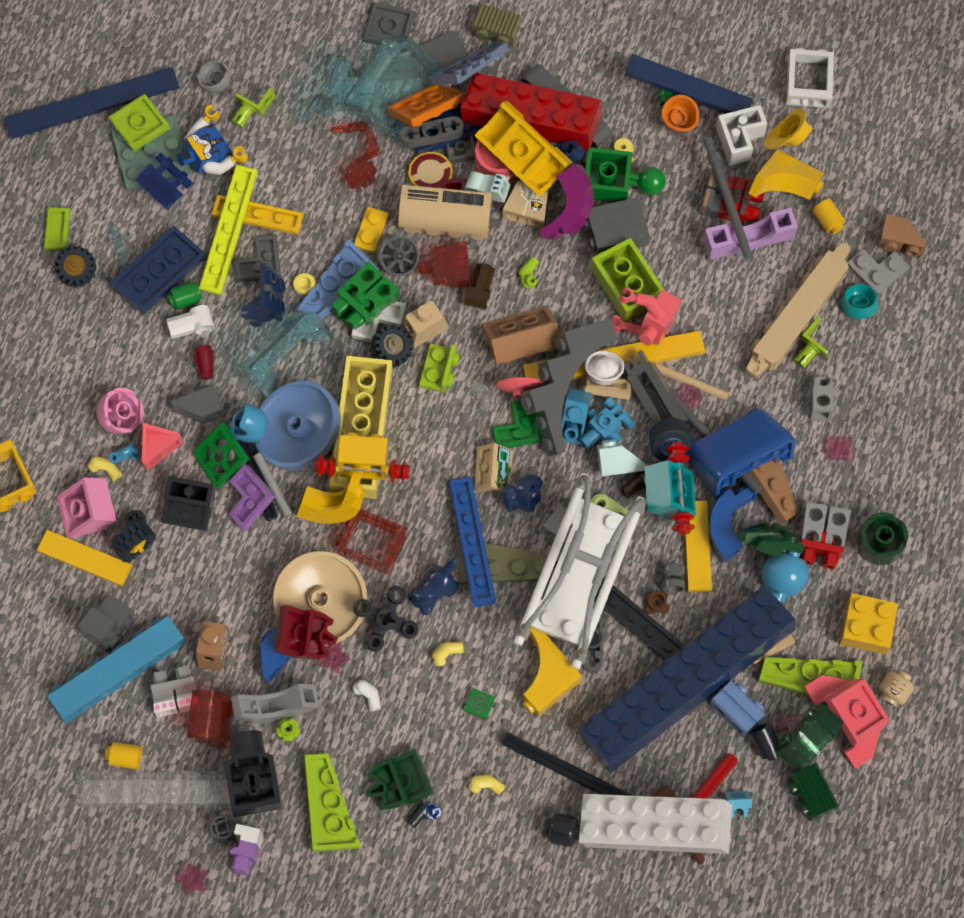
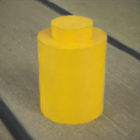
M831 199L820 202L812 210L828 234L831 232L837 234L844 228L843 224L846 220Z
M113 742L112 746H107L105 760L109 761V766L139 770L143 746Z

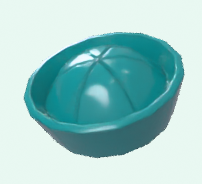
M864 284L850 286L840 299V305L844 313L856 319H866L873 316L880 306L874 289Z

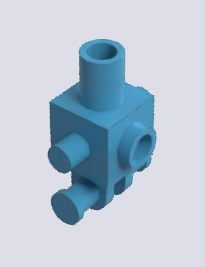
M609 397L603 403L611 411L605 408L598 413L595 409H592L587 414L591 418L588 426L589 431L579 439L581 445L587 450L598 441L602 443V441L611 439L620 442L622 437L618 432L621 430V424L623 423L628 431L637 424L636 421L629 417L630 413L628 411L623 412V406L621 404L617 405L612 397Z

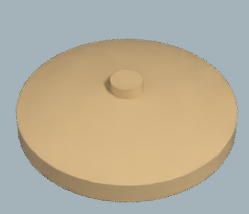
M326 551L306 553L290 561L278 575L272 594L273 609L277 620L279 619L280 606L283 605L304 611L312 609L334 619L333 625L328 626L327 630L338 637L336 643L349 637L363 620V617L354 615L352 611L353 603L358 599L367 600L366 585L358 569L344 557ZM359 604L358 610L364 612L365 606Z

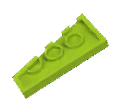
M765 657L758 682L809 696L804 686L822 675L846 680L859 679L863 661L843 662V660L819 661V659L796 660V658Z
M329 753L304 755L312 852L361 848Z

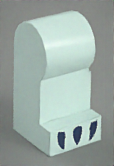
M470 172L464 190L492 193L493 201L504 203L510 184L505 175L496 174V176L484 175L479 172Z

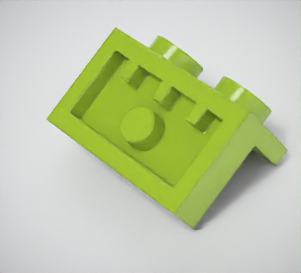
M430 344L419 387L446 393L448 386L452 387L455 376L454 373H451L452 368L458 365L460 353H457V345L452 344L451 348Z

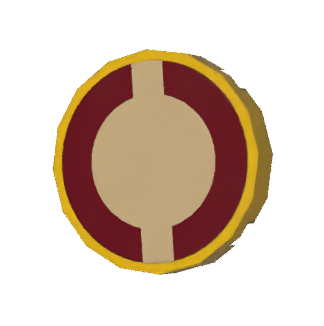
M426 152L413 159L408 173L410 183L413 186L441 188L440 185L452 179L453 170L451 163L445 156L436 152Z

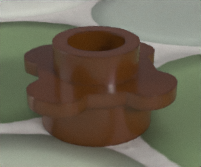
M665 591L647 592L645 594V599L647 600L646 612L650 615L655 612L666 614L669 611V606L667 605L668 594Z

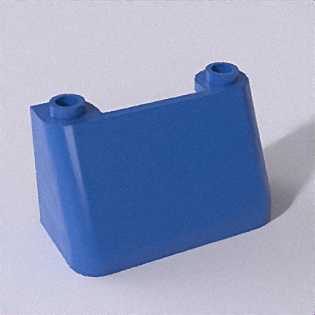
M754 408L746 416L700 440H693L687 456L690 457L689 463L716 500L724 493V487L729 484L731 486L735 485L737 478L771 460L776 463L779 461V458L783 463L793 459L796 440L767 411L762 408Z

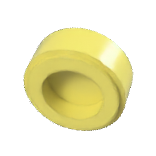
M307 273L297 275L293 281L294 291L301 296H307L311 289L316 286L314 277Z

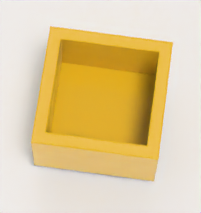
M851 593L847 602L840 645L886 655L891 647L898 603Z

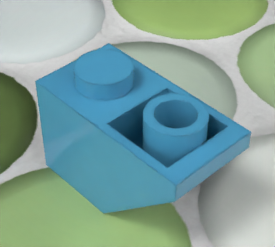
M569 389L562 419L564 442L581 445L579 439L584 433L592 393Z

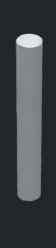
M261 452L255 454L253 459L267 486L276 496L274 499L284 518L292 515Z

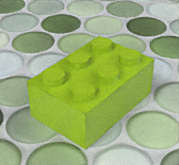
M631 238L594 256L591 260V271L624 322H628L648 311L645 306L637 305L636 302L621 303L618 300L619 296L629 297L628 295L621 294L624 288H630L633 294L641 293L652 295L655 298L658 297L662 289L664 290Z

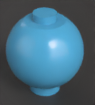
M787 550L782 552L780 558L771 555L763 565L762 581L780 602L785 603L786 597L799 594L808 582V566L803 559L799 558L800 553Z

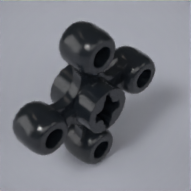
M392 586L388 589L386 604L381 608L373 607L366 599H358L352 605L354 615L357 617H368L374 622L373 632L365 639V646L371 652H378L383 648V638L389 630L398 631L405 639H412L418 634V626L414 621H404L396 615L397 606L404 601L406 596L404 589L400 586ZM394 591L399 593L397 600L392 596ZM359 604L365 606L364 612L358 610ZM388 613L387 618L392 623H384L383 625V620L378 615H386ZM408 625L412 627L410 634H407L405 631ZM373 638L377 639L378 645L376 647H373L371 645V640Z

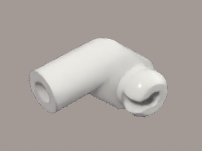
M359 680L353 685V692L356 695H364L368 699L370 712L381 710L377 688L366 680Z

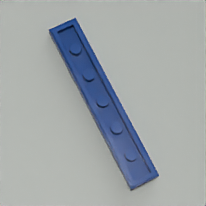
M472 477L449 480L472 606L475 608L496 604V597Z

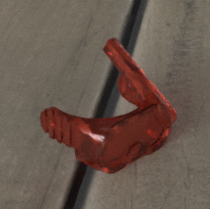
M367 121L331 127L332 133L344 132V134L361 130L368 134V149L362 156L353 161L354 165L361 164L362 162L365 163L369 159H373L381 154L373 128Z

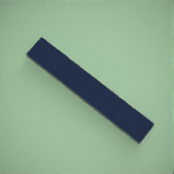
M631 54L624 76L676 95H686L697 103L724 113L750 108L753 99L635 54Z

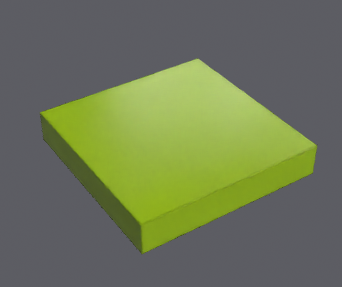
M143 94L108 117L111 124L133 152L170 130V125L146 94Z

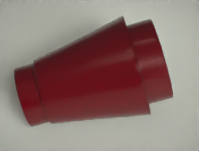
M210 345L195 347L192 356L200 380L213 379L215 351L212 350Z

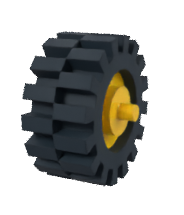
M144 520L135 521L133 525H128L127 529H123L121 534L115 537L116 539L112 541L111 547L123 562H130L132 559L137 558L139 554H142L144 550H147L149 545L154 543L156 534Z

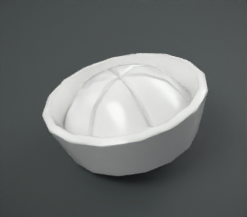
M606 350L594 352L584 363L590 380L599 385L615 383L625 368L620 356Z

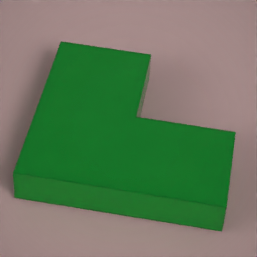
M521 401L510 402L514 424L492 427L494 442L505 448L542 442L540 431L535 422V413L527 415L521 405Z

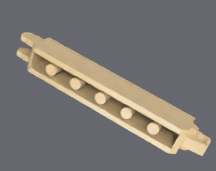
M840 243L833 252L828 250L825 256L820 255L813 265L815 269L812 273L808 271L801 281L803 285L800 289L795 288L788 298L790 302L787 306L782 305L776 313L778 318L774 323L770 321L763 331L765 335L761 340L757 338L751 346V360L745 371L747 374L757 379L766 369L769 371L776 370L846 277V272L849 269L846 260L851 251V247L848 244Z

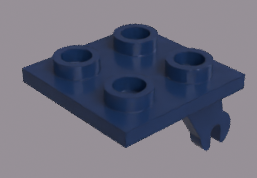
M260 263V295L241 308L243 312L248 311L246 314H241L242 318L246 320L250 318L257 319L256 322L250 323L256 328L272 319L282 321V314L285 312L283 301L285 282L266 263Z

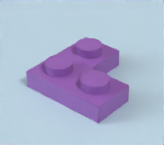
M243 464L230 480L243 497L230 511L229 515L242 530H248L276 496L249 465Z

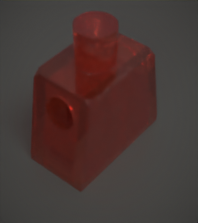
M467 241L434 247L431 249V261L418 262L419 275L433 274V285L468 288L470 285Z

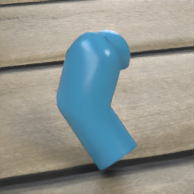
M129 444L118 451L110 453L109 461L116 464L127 460L129 457L136 460L141 455V449L137 448L134 444Z

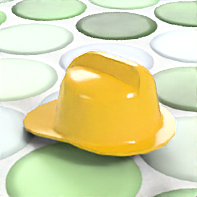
M802 108L795 109L787 115L783 121L770 131L764 141V147L768 150H773L782 145L789 147L801 144L812 131V127L806 121L805 110Z

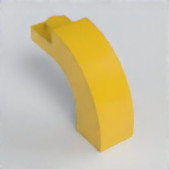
M353 472L347 487L340 492H324L307 486L296 517L323 524H335L350 520L359 512L365 491L362 490L363 485L359 484L362 475Z

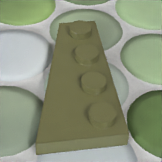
M458 537L460 584H468L460 539ZM485 543L493 583L538 581L548 555ZM552 570L549 580H551L554 570Z

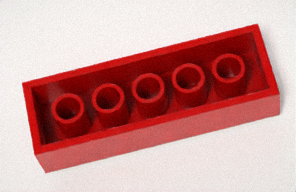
M480 73L473 74L461 104L462 121L484 127L498 112L502 102L508 101L524 116L523 119L548 142L561 144L569 140H576L584 150H590L602 117L601 99Z

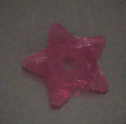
M338 643L333 648L325 647L329 651V656L324 657L320 664L321 667H331L336 673H339L341 664L350 661V657L342 652L341 643Z
M192 864L188 865L186 873L177 877V881L185 885V895L188 896L194 890L206 891L203 880L207 876L208 871H197Z

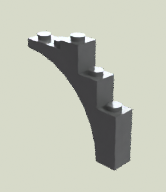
M612 318L556 334L555 345L561 357L538 363V375L543 381L544 386L520 393L522 397L521 405L526 414L535 413L536 426L541 432L542 446L545 452H547L548 457L566 452L562 436V410L564 398L572 378L578 368L591 354L601 347L618 340Z

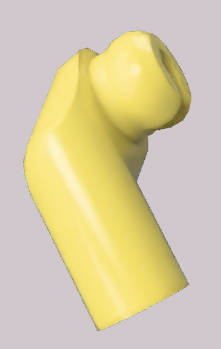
M96 456L91 458V462L88 463V469L91 472H98L99 469L104 470L113 481L122 476L117 466L111 463L108 458Z
M463 641L442 643L432 654L434 665H445V658L449 654L463 653Z
M489 774L474 776L471 778V783L468 786L469 790L473 793H479L481 789L489 788L498 795L506 787L505 784Z

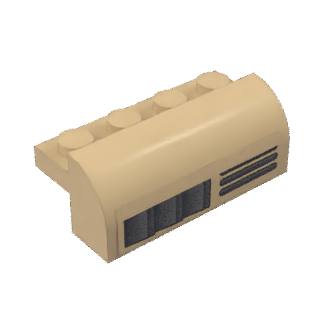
M402 185L398 227H400V230L410 234L422 232L431 236L443 234L453 238L463 236L471 237L474 240L488 239L492 193Z

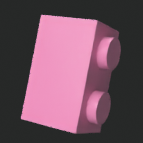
M84 477L57 496L66 537L69 539L104 530L117 521L107 481L104 478Z

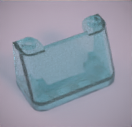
M391 35L381 43L346 96L343 104L349 111L391 139L399 140L400 132L407 124L389 116L387 107L422 90L424 86L432 85L429 76L439 72L444 67L411 37Z
M305 309L293 312L242 363L241 369L244 376L266 398L275 391L274 380L277 378V375L271 368L302 338L309 345L314 341H321L327 345L334 338L325 321L316 313Z

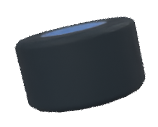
M662 419L654 424L649 432L652 453L662 462L667 461L666 459L671 456L670 453L666 452V448L671 443L682 442L689 449L692 446L690 430L687 424L680 419Z

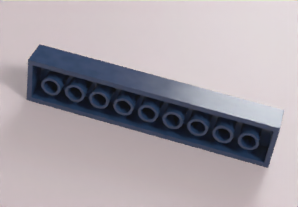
M764 585L578 728L581 739L611 774L795 631V618Z

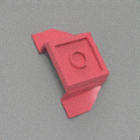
M822 675L804 686L815 705L823 701L827 703L852 745L843 752L853 768L856 769L873 758L880 731L884 729L890 719L865 679L846 680Z

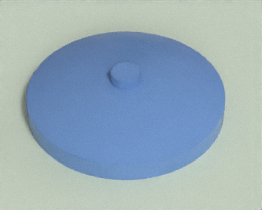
M295 381L283 385L269 395L260 407L267 416L268 426L262 439L255 442L259 453L261 452L268 462L278 468L299 470L315 464V459H320L321 454L324 457L337 439L341 424L340 409L337 401L324 387L311 381Z

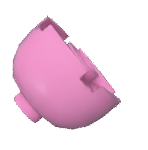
M116 388L104 394L99 400L96 409L97 420L107 432L115 435L127 434L134 431L142 423L144 416L143 404L141 400H137L132 390Z

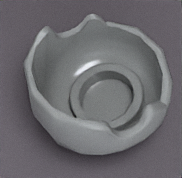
M208 61L197 74L199 85L210 93H219L226 89L230 83V71L227 65L220 61ZM210 78H211L213 81H215L217 84H212V83L210 82Z

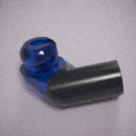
M435 803L420 804L406 822L413 828H416L423 819L439 818L442 815V809Z

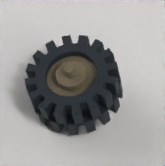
M396 324L382 327L372 336L373 339L370 340L372 346L369 349L370 352H374L371 355L372 358L392 360L393 368L402 365L413 353L411 350L414 349V345L410 344L413 342L412 337L408 338L410 333L408 331L404 333V327L400 326L397 328Z

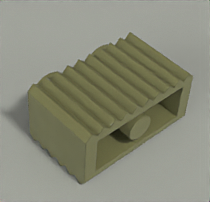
M481 3L472 24V34L481 40L490 39L495 42H507V45L513 46L521 27L522 16Z

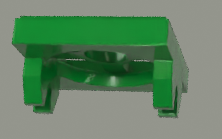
M220 423L192 452L216 488L224 486L243 464L249 460V457L225 423ZM225 439L227 441L223 447L217 446L219 444L218 440ZM209 449L211 450L210 460L208 459V451H209ZM218 449L223 453V460L220 463L215 459V452ZM233 449L235 456L232 467L227 461L228 452ZM221 465L225 473H218L213 467Z

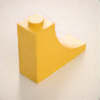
M776 150L756 175L748 194L757 197L764 192L783 191L810 200L815 193H820L824 182L821 180L825 173Z
M530 627L529 636L533 640L539 655V671L533 684L523 694L525 702L522 704L530 714L535 713L539 717L582 682V675L578 670L571 667L572 663L545 633Z

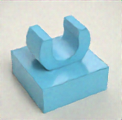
M749 791L725 792V800L732 804L731 818H734L736 809H742L743 817H747V808H752V798Z

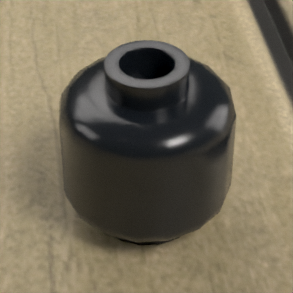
M556 813L552 818H548L545 836L549 837L551 844L572 847L575 841L579 840L580 825H578L576 816Z

